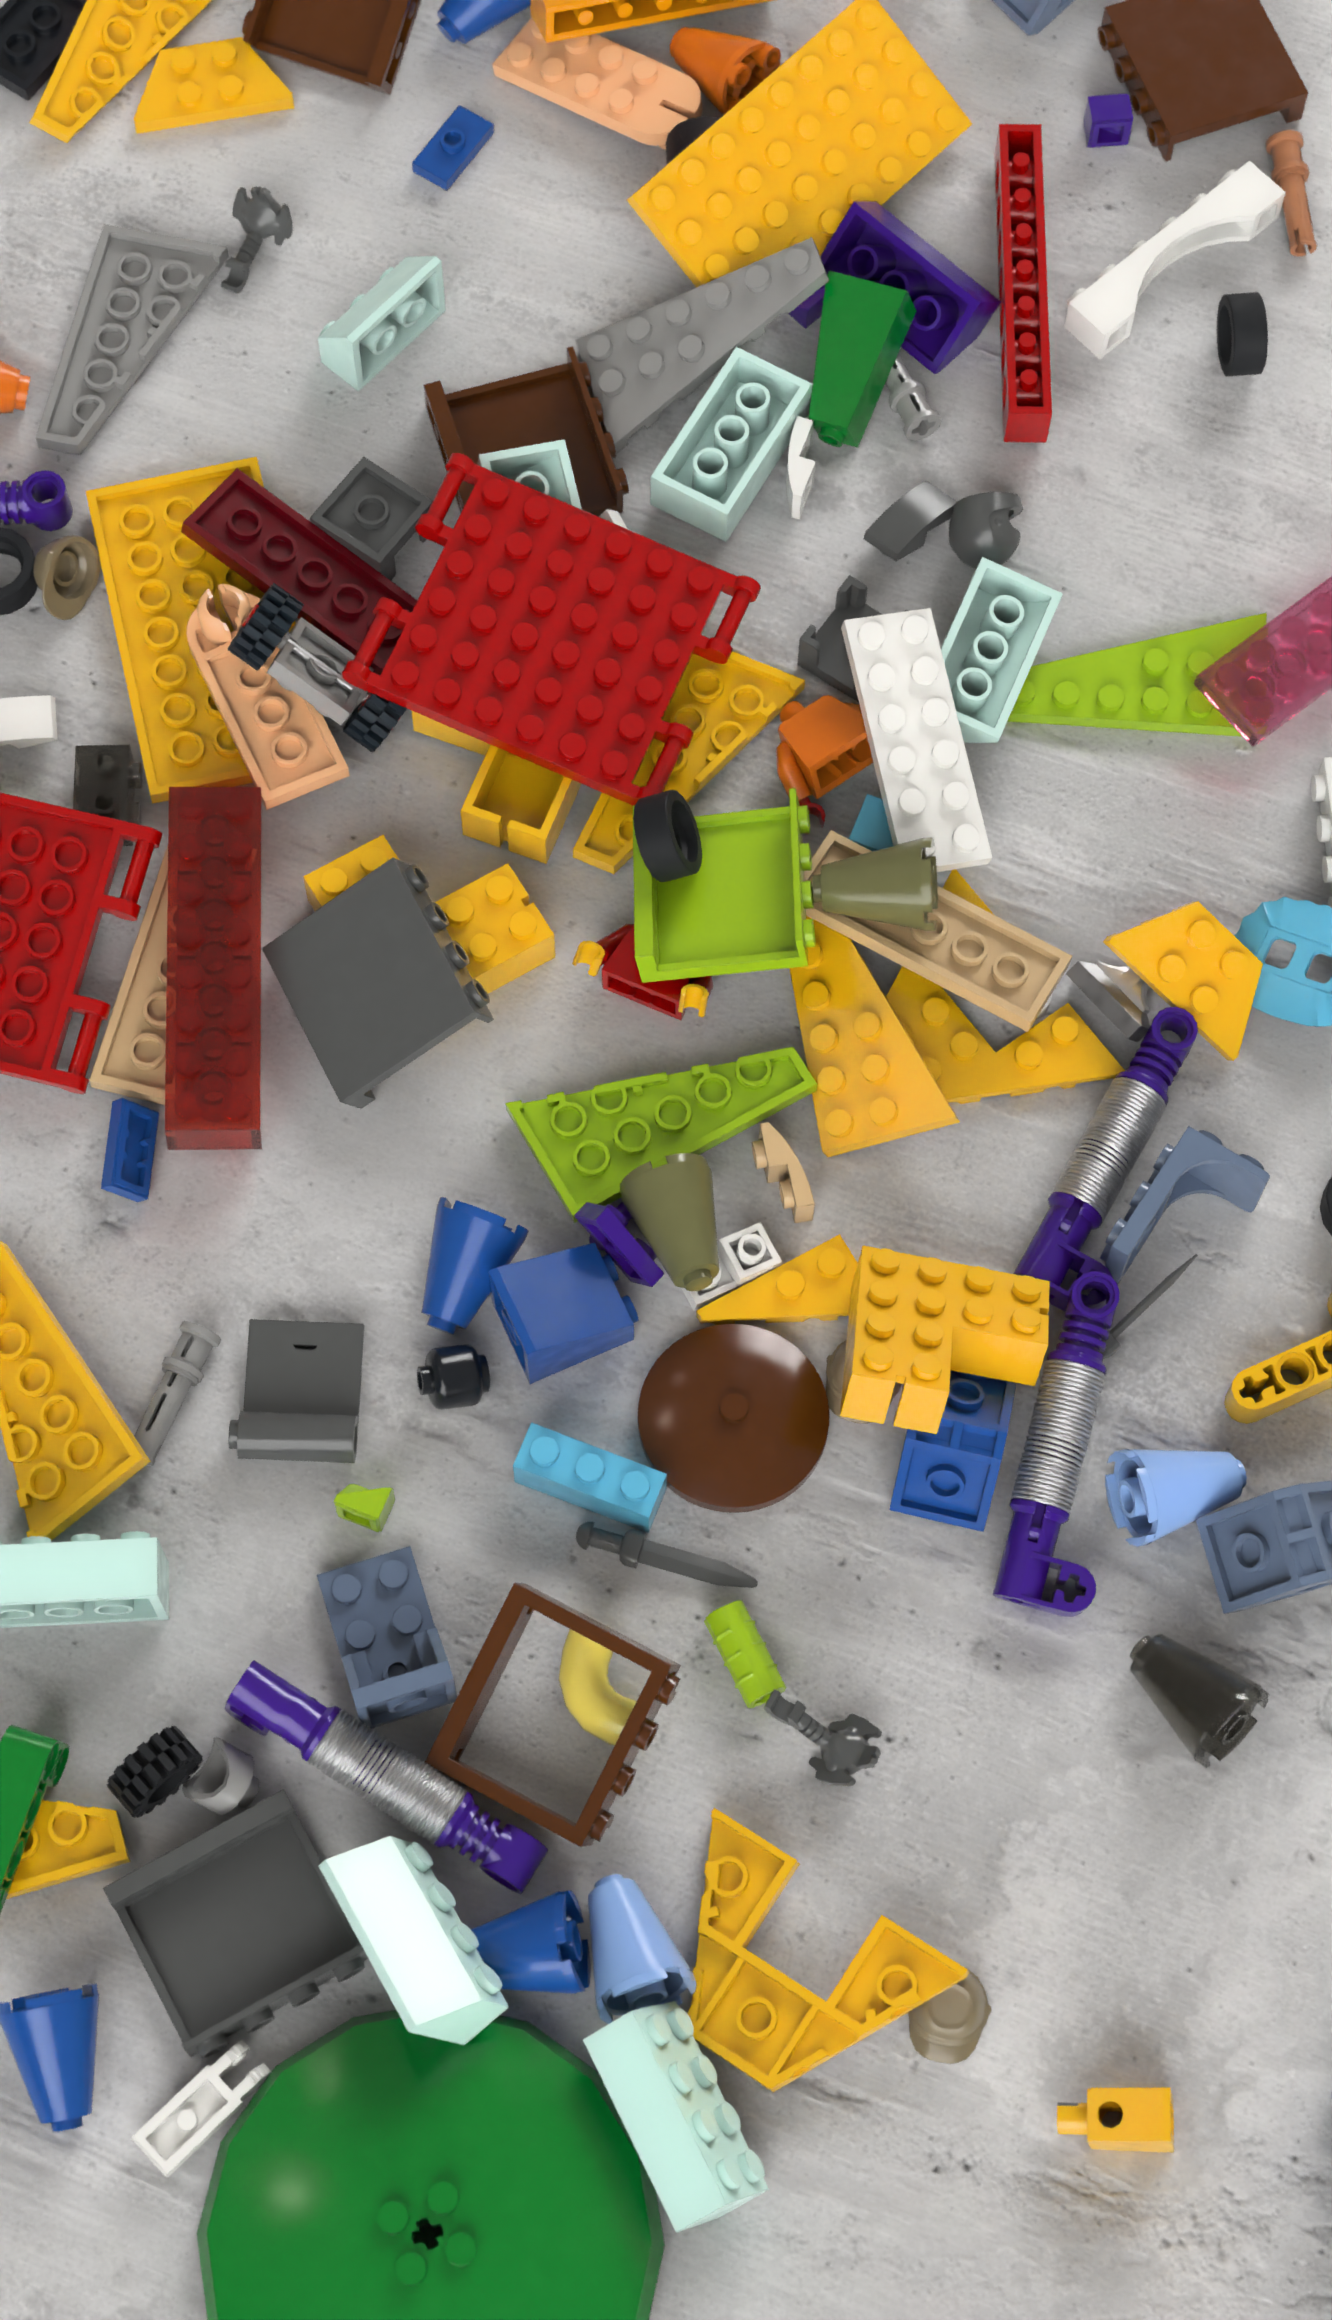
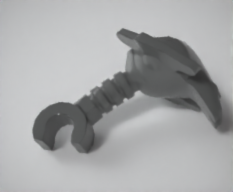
M241 187L233 203L232 215L240 221L243 230L248 234L236 257H230L226 261L225 266L231 268L228 278L221 283V287L237 294L243 290L247 282L249 267L259 250V246L263 242L262 239L274 236L275 244L281 246L284 239H290L293 233L289 207L286 204H283L281 207L272 197L271 192L265 187H253L250 190L252 198H249L246 189Z
M775 1689L772 1691L763 1707L764 1710L780 1722L797 1729L816 1745H820L822 1759L811 1757L809 1760V1764L816 1770L815 1778L819 1781L834 1786H853L856 1780L850 1775L861 1769L873 1768L878 1763L881 1751L877 1746H870L868 1740L871 1737L880 1738L882 1732L868 1720L855 1714H850L845 1720L831 1722L827 1729L805 1712L806 1706L802 1702L796 1701L793 1704L784 1699L779 1691Z

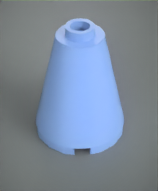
M1123 1449L1115 1451L1109 1456L1107 1463L1115 1461L1114 1473L1105 1475L1107 1500L1113 1520L1118 1529L1127 1527L1132 1538L1125 1540L1130 1545L1137 1547L1148 1545L1238 1499L1247 1481L1246 1471L1242 1462L1235 1459L1231 1453L1223 1451Z
M620 1874L609 1875L598 1880L595 1883V1889L588 1895L596 2008L600 2019L610 2024L614 2021L613 2015H625L632 2010L676 2001L678 2006L681 2005L680 1994L688 1988L692 1995L696 1991L694 1974L635 1880L624 1878Z

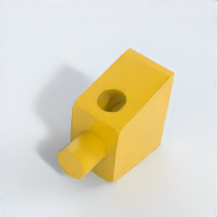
M1087 2088V2103H1057L1058 2134L1087 2135V2142L1090 2148L1095 2150L1174 2152V2100L1171 2088ZM1117 2111L1123 2115L1121 2122L1116 2127H1105L1102 2125L1103 2116L1107 2112Z

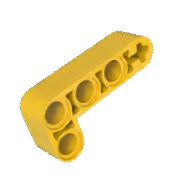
M1331 1292V1294H1330V1296H1329V1298H1328V1302H1327V1308H1328V1311H1329V1314H1330L1331 1318H1332V1292ZM1332 1330L1238 1373L1225 1395L1224 1405L1230 1417L1239 1423L1249 1424L1257 1422L1332 1388V1364L1328 1363L1323 1356L1324 1351H1332ZM1286 1369L1295 1371L1301 1377L1302 1384H1289L1282 1378L1280 1371ZM1265 1383H1266L1267 1388L1262 1391V1389H1263V1387H1264V1385H1265ZM1243 1390L1248 1396L1254 1395L1262 1391L1256 1403L1252 1397H1246L1243 1399V1397L1241 1396Z

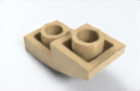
M769 1122L761 1123L758 1141H752V1152L756 1169L764 1168L767 1183L779 1182L783 1209H792L794 1223L812 1221L815 1203L806 1174L797 1156L783 1136Z

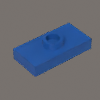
M459 105L412 162L413 172L448 191L494 134V124Z
M124 1098L112 1101L101 1189L135 1202L148 1199L159 1112Z

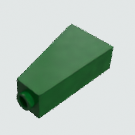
M829 271L827 275L829 281L825 284L809 420L814 421L813 427L819 439L824 443L834 447H841L842 444L858 448L916 314V309L907 290Z

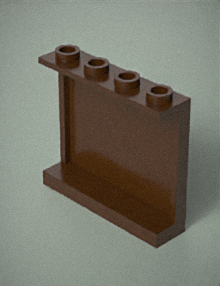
M256 0L253 10L247 12L243 21V41L260 52L391 95L421 0Z
M1126 0L1104 8L1102 24L1098 27L1099 43L1104 51H1109L1114 61L1117 79L1120 83L1125 82L1130 92L1132 108L1137 115L1142 116L1147 126L1148 139L1154 148L1158 147L1165 162L1171 160L1174 144L1277 111L1281 112L1286 123L1302 118L1308 91L1260 0Z
M573 346L567 348V363L453 393L445 394L441 381L424 384L426 411L445 466L452 453L464 454L477 465L479 454L565 439L582 510L598 517L606 509L618 511L619 513L623 512V495L629 493L627 478L623 468H615L612 458H616V449L610 432L603 433L600 423L604 422L599 398L597 396L591 398L587 388L591 387V378L585 361L578 362ZM464 481L455 496L460 513L474 488V485Z

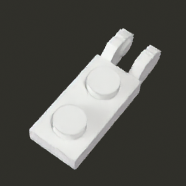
M243 2040L234 2044L211 2067L209 2065L204 2067L131 2138L166 2178L177 2170L244 2105L242 2101L253 2094L272 2072L262 2063L258 2067L253 2068L233 2090L226 2085L221 2077L239 2065L246 2058L248 2051H250V2047Z

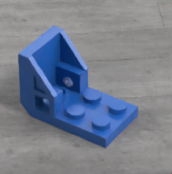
M950 1371L949 1395L937 1434L907 1429L889 1510L984 1532L1003 1457L1017 1383Z

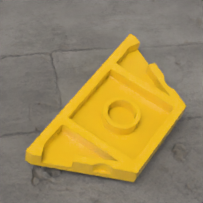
M238 37L160 50L135 113L134 124L136 134L293 109L294 101L292 92L258 54L243 41V38Z
M1199 901L1190 902L1173 909L1167 914L1156 916L1141 922L1140 925L1120 933H1114L1104 939L1103 943L1171 1007H1178L1188 1011L1197 1022L1198 1033L1226 1060L1234 1061L1238 1057L1263 963Z

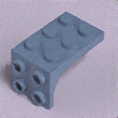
M1190 1126L1187 1127L1175 1147L1167 1143L1153 1166L1155 1170L1148 1182L1143 1181L1129 1204L1131 1207L1124 1220L1118 1219L1105 1241L1107 1245L1100 1259L1106 1262L1105 1267L1108 1268L1117 1285L1163 1213L1178 1199L1191 1194H1211L1231 1202L1244 1211L1253 1212L1270 1178L1263 1165L1251 1156L1245 1154L1238 1155L1223 1146L1221 1140L1212 1133L1204 1130L1197 1131Z

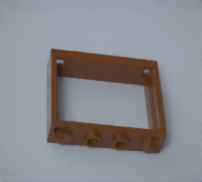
M514 1582L424 1763L577 1846H590L594 1840L600 1842L606 1828H610L614 1815L609 1813V1810L616 1795L624 1796L633 1782L636 1769L632 1768L631 1765L639 1749L646 1751L651 1745L659 1727V1724L655 1723L654 1719L662 1703L668 1706L677 1693L675 1689L680 1681V1678L676 1677L681 1665L527 1584ZM534 1610L651 1671L577 1823L460 1761Z

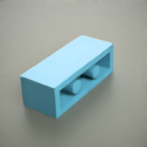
M532 1422L513 1464L514 1482L647 1533L650 1532L667 1486V1474Z

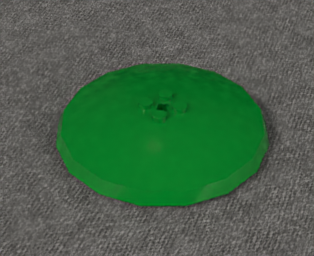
M397 2010L352 2017L274 2067L220 2142L197 2230L207 2320H649L665 2247L656 2190L599 2072L528 2021L499 2015L469 2042L461 2045L408 2032ZM429 2223L433 2228L441 2227L443 2230V2236L436 2237L439 2245L431 2250H428L424 2243H415L416 2235L421 2234L419 2229Z

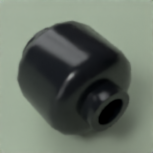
M467 1344L439 1347L430 1350L426 1356L425 1366L417 1368V1384L420 1395H428L433 1406L440 1410L469 1407L478 1404L482 1394L489 1392L490 1373L485 1355H478L477 1351Z

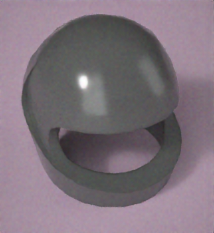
M986 492L970 495L956 502L949 523V544L964 564L977 569L982 557L999 565L1004 564L1010 559L1017 549L1021 537L1020 532L1009 522V520L1019 515L1024 509L1020 497L1009 492Z

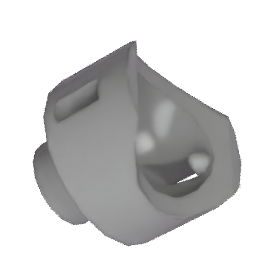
M215 1737L213 1738L214 1742L211 1753L206 1762L189 1781L183 1784L182 1791L184 1797L218 1815H223L230 1812L236 1806L246 1808L250 1805L258 1793L260 1782L258 1778L253 1776L255 1764L253 1757L228 1742Z

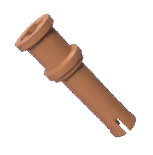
M1284 130L1270 136L1265 145L1268 154L1272 156L1274 169L1271 172V179L1286 192L1282 205L1290 253L1298 257L1306 256L1305 244H1307L1310 253H1313L1317 248L1305 182L1309 176V168L1302 159L1301 148L1304 144L1302 134L1294 130Z

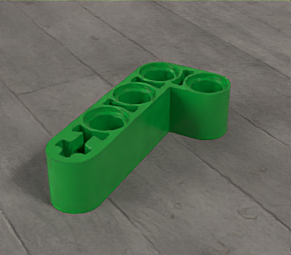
M10 1725L6 1729L0 1741V1914L47 1786L54 1788L58 1784L64 1772L70 1748L64 1742L15 1725Z

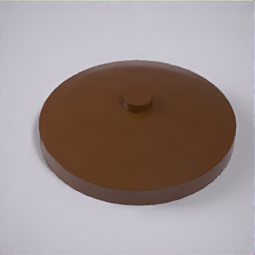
M721 1324L705 1327L682 1337L666 1349L656 1360L644 1381L640 1393L638 1432L648 1463L651 1468L667 1474V1487L675 1494L692 1504L709 1510L730 1513L750 1512L763 1509L785 1499L802 1486L813 1473L820 1461L827 1441L829 1404L825 1387L817 1370L801 1350L790 1341L760 1327L745 1324Z

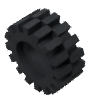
M176 1726L164 1728L160 1734L155 1733L146 1744L144 1742L137 1747L138 1750L133 1754H129L124 1759L125 1763L117 1766L113 1771L115 1774L108 1779V1789L134 1818L142 1817L144 1813L148 1814L153 1811L157 1804L160 1806L166 1802V1798L180 1790L178 1787L186 1783L191 1778L190 1775L195 1773L199 1768L198 1765L202 1763L203 1756Z

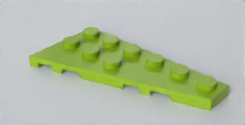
M1267 612L1031 666L1007 722L1263 738L1266 730Z
M788 1047L738 1057V1060L735 1062L709 1066L707 1063L692 1066L689 1071L666 1075V1072L595 1085L592 1090L564 1095V1092L547 1095L546 1099L522 1103V1100L505 1103L507 1112L571 1219L576 1223L578 1220L574 1215L586 1202L606 1206L622 1197L620 1183L631 1171L640 1165L651 1161L654 1169L668 1164L665 1156L679 1153L700 1155L817 1091V1083L795 1048Z

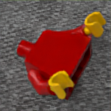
M625 924L597 942H581L572 962L574 966L578 963L589 964L588 974L593 977L598 974L600 966L604 965L602 968L603 989L681 1021L686 1007L698 1009L699 1017L705 1016L707 1001L714 987L712 976L642 983L635 960L634 924Z

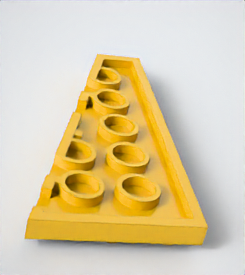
M86 0L29 123L68 143L159 54L160 50H163L213 0Z
M732 651L726 664L714 663L693 654L662 720L668 723L683 724L692 730L694 736L689 747L682 749L663 792L676 790L688 803L781 712L786 704L792 702L805 689V680ZM653 739L633 782L634 785L639 787L646 786L665 745L664 742ZM601 793L573 848V858L615 874L633 856V806L605 793Z
M813 919L816 946L807 947L808 966L790 968L807 1069L817 1083V1091L812 1093L822 1152L827 1157H832L959 1123L958 1117L944 1097L935 1078L928 1070L916 1046L885 994L880 989L853 941Z
M0 1241V1428L9 1461L13 1462L19 1486L16 1493L19 1506L25 1511L29 1531L26 1532L27 1537L43 1536L50 1538L52 1541L151 1461L8 1245Z

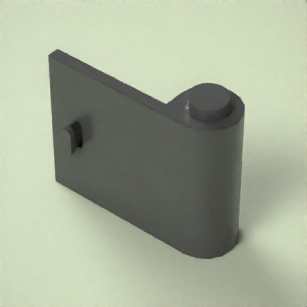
M249 1320L243 1411H240L239 1420H230L228 1437L229 1449H237L238 1459L355 1463L358 1442L364 1324Z

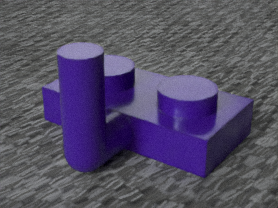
M586 1202L574 1215L590 1234L589 1243H595L599 1250L609 1254L612 1261L630 1282L653 1287L664 1275V1272L654 1262L657 1256L652 1248L643 1240L634 1238L625 1228L632 1216L623 1202L616 1208L609 1204L602 1206Z

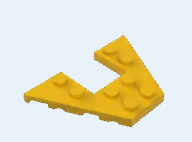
M956 869L952 870L943 889L993 914ZM902 966L886 995L948 1103L958 1102L965 1104L978 1102L983 1097L1010 1094L1011 1097L1043 1092L1046 1088L1057 1086L1063 1089L1073 1088L1078 1083L1115 1079L1118 1073L1125 1071L1069 1003L1033 1026L1028 1032L1023 1033L995 1052L949 997L943 987Z
M713 1808L711 1811L712 1826L709 1852L704 1871L706 1876L704 1894L701 1897L696 1965L693 1967L696 1991L692 1994L688 2016L694 2027L693 2037L695 2041L770 2091H777L967 1978L969 1975L968 1969L881 1915L828 2000H823L746 1949L800 1864L796 1859L718 1809Z

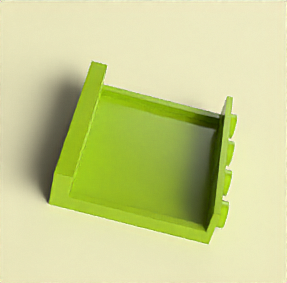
M796 788L789 789L790 806L694 816L701 839V867L696 874L668 882L656 880L646 867L638 848L633 821L635 960L642 983L808 966L807 947H815L816 941L813 919H806V909L814 908L811 880L804 881V871L812 870L810 844L803 843L802 834L810 833V817L808 806L799 805Z

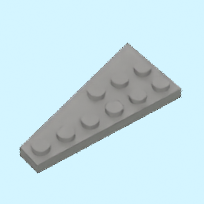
M104 224L36 435L38 447L77 455L83 452L228 259L227 247Z
M812 237L575 340L581 359L587 364L591 378V387L594 396L599 398L603 411L604 425L606 431L612 435L616 453L628 445L626 440L643 426L648 429L658 421V414L676 399H685L724 366L736 347L740 348L750 339L752 342H755L766 333L764 328L782 313L789 314L829 281Z

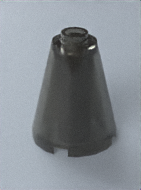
M1158 1634L1153 1638L1149 1635L1143 1637L1130 1653V1658L1133 1660L1130 1671L1195 1761L1205 1768L1211 1766L1210 1756L1213 1755L1221 1761L1242 1742L1257 1722L1250 1715L1256 1704L1258 1703L1265 1709L1268 1703L1269 1693L1260 1684L1163 1634Z

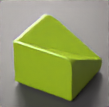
M349 1484L334 1499L338 1517L376 1532H382L395 1503L393 1488L385 1487L369 1490L357 1484Z

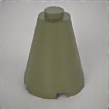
M933 837L920 838L822 865L821 874L813 875L812 878L813 901L822 902L824 912L924 931H936L937 920H928V912H933L932 909H938L936 856L927 857L926 848L935 846Z
M692 1153L673 1154L665 1156L668 1163L666 1165L653 1169L650 1161L631 1171L620 1183L621 1199L674 1285L686 1288L687 1291H699L710 1286L713 1278L719 1273L712 1171L703 1156Z

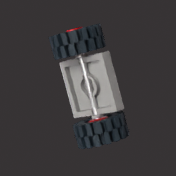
M273 583L259 603L250 611L227 650L255 670H259L277 646L280 650L267 673L275 678L283 688L295 692L313 705L321 715L330 717L340 725L351 714L342 732L369 751L374 752L381 745L382 741L386 739L407 708L345 681L341 674L347 662L354 660L355 655L302 617L289 633L288 630L291 624L297 618L304 604Z

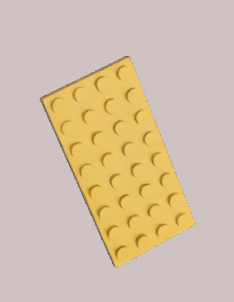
M854 0L631 195L627 202L695 287H699L811 237L821 258L822 252L854 201H874L882 206L968 129L972 122L879 1Z
M257 456L85 491L152 804L253 783L191 654L187 639V624L198 606L199 599L207 589H210L216 611L221 621L227 624L230 633L234 629L221 604L218 585H232L244 593L252 594L260 599L264 593L181 533L183 522L237 468L264 487ZM295 621L291 624V627L288 630L289 633L296 624Z

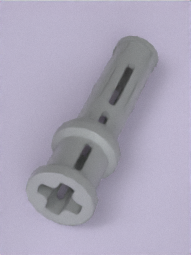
M898 353L885 383L890 391L888 402L892 411L899 413L905 424L903 430L907 439L911 441L922 440L932 435L940 427L941 418L938 412L931 410L925 399L926 390L923 384L912 379Z
M190 1321L182 1322L180 1326L182 1334L171 1357H165L162 1362V1371L165 1374L134 1435L151 1461L147 1465H154L155 1458L175 1421L176 1415L190 1387L201 1383L204 1377L201 1370L212 1347H218L221 1342V1338L217 1334Z

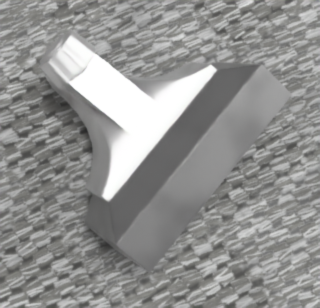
M1078 961L1065 973L1127 1039L1138 1043L1146 1035L1150 1028L1147 1015L1150 1010L1146 1000V994L1150 986L1129 966L1116 967L1100 961L1096 963Z

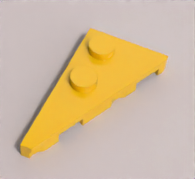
M839 1234L696 1310V1317L700 1324L707 1322L715 1325L735 1324V1321L765 1320V1323L804 1322L810 1318H817L821 1321L838 1320V1316H849L851 1286L858 1263Z

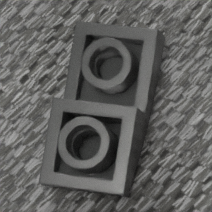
M924 481L892 504L865 532L864 540L879 549L884 555L898 561L924 546L928 531L951 519L953 508L957 501L928 481Z

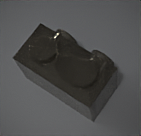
M130 745L75 746L73 809L141 825L140 802H134L135 789H142L141 761L134 762ZM125 840L123 846H133V841Z

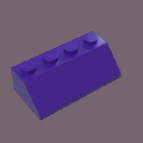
M854 201L821 254V260L827 275L829 271H834L907 290L915 306L916 314L901 348L933 374H938L979 337L1001 303L999 299L879 203L874 201Z

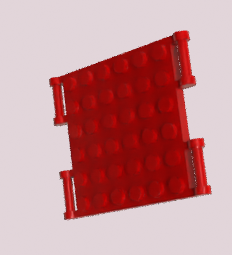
M452 453L445 466L448 472L427 514H421L415 526V530L420 536L444 546L412 612L403 609L400 604L392 599L379 598L373 610L375 618L354 660L347 662L341 674L343 679L353 686L632 806H635L641 798L663 792L682 749L689 747L694 736L692 730L687 726L675 722L668 723L662 720L693 654L718 664H726L733 651L731 642L749 603L757 599L761 585L751 577L733 575L476 465L464 454ZM464 481L474 485V488L454 528L444 525L443 520ZM721 592L733 596L715 637L707 638L703 636L702 633ZM390 626H394L403 631L381 675L376 674L369 668ZM653 739L664 742L665 745L646 786L639 787L634 785L633 782Z
M0 792V1074L58 1087L76 1094L86 1093L89 1080L85 1078L102 1020L108 1019L111 1005L101 1000L78 995L103 912L129 921H137L141 909V906L137 904L153 849L159 848L163 835L157 829ZM124 841H133L136 845L120 898L109 896ZM77 1012L84 1014V1018L68 1072L57 1070L56 1067L72 1014Z

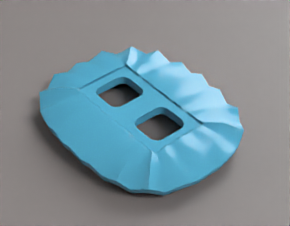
M1282 897L1277 901L1262 902L1255 912L1243 918L1240 929L1235 934V937L1263 963L1252 1007L1271 1016L1301 1025L1313 1027L1332 1026V976L1327 983H1320L1306 977L1312 960L1317 954L1332 957V908L1328 905H1317L1308 900L1296 901L1287 897ZM1276 940H1283L1296 945L1291 961L1284 969L1265 963L1266 956Z

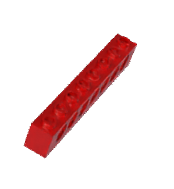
M999 124L994 160L999 300L1001 301L999 304L1003 442L1047 443L1052 418L1041 124Z

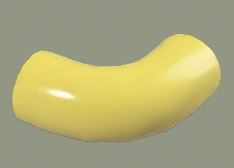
M569 1629L562 1650L559 1671V1683L566 1708L583 1730L615 1746L637 1701L622 1696L610 1685L608 1668L613 1651Z

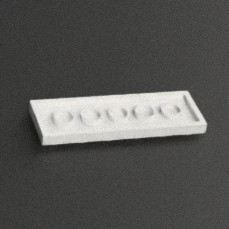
M931 608L844 620L841 630L893 846L920 838L933 837L935 846L926 848L927 857L936 856L937 872L989 864L992 854Z

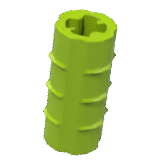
M742 1600L722 1606L705 1617L704 1623L714 1640L713 1645L717 1646L724 1660V1666L728 1668L735 1682V1688L739 1690L747 1708H754L766 1703L774 1689L781 1694L785 1691L787 1687L777 1669L778 1664L773 1662L766 1648V1642H763L755 1626V1621L751 1619Z

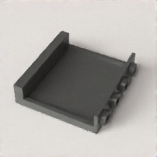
M391 858L262 948L339 1101L360 1109L376 1099L371 1091L372 1088L477 1018L487 1023L494 1020L487 1007L490 998L486 990L476 979H472L466 967L469 964L466 952L458 942L452 941L446 929L449 926L446 914L438 904L431 901L425 890L429 887L427 878L415 864L409 865L396 858Z
M284 1789L103 1887L182 2041L184 2050L190 2057L199 2053L201 2058H206L219 2052L229 2044L228 2036L244 2027L247 2033L256 2031L274 2020L275 2017L272 2012L289 2002H291L293 2007L303 2005L320 1994L318 1986L334 1977L337 1978L338 1982H342L365 1969L363 1961L368 1959V1956L318 1866L322 1861Z

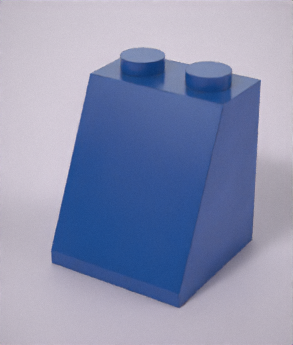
M595 1243L496 1267L488 1271L492 1304L529 1384L634 1340L633 1323L639 1321L635 1307L628 1295L620 1296L614 1282L619 1280L616 1267L609 1254L601 1256Z

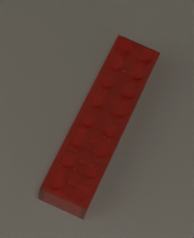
M169 787L165 1135L168 1150L262 1149L263 808L261 787Z

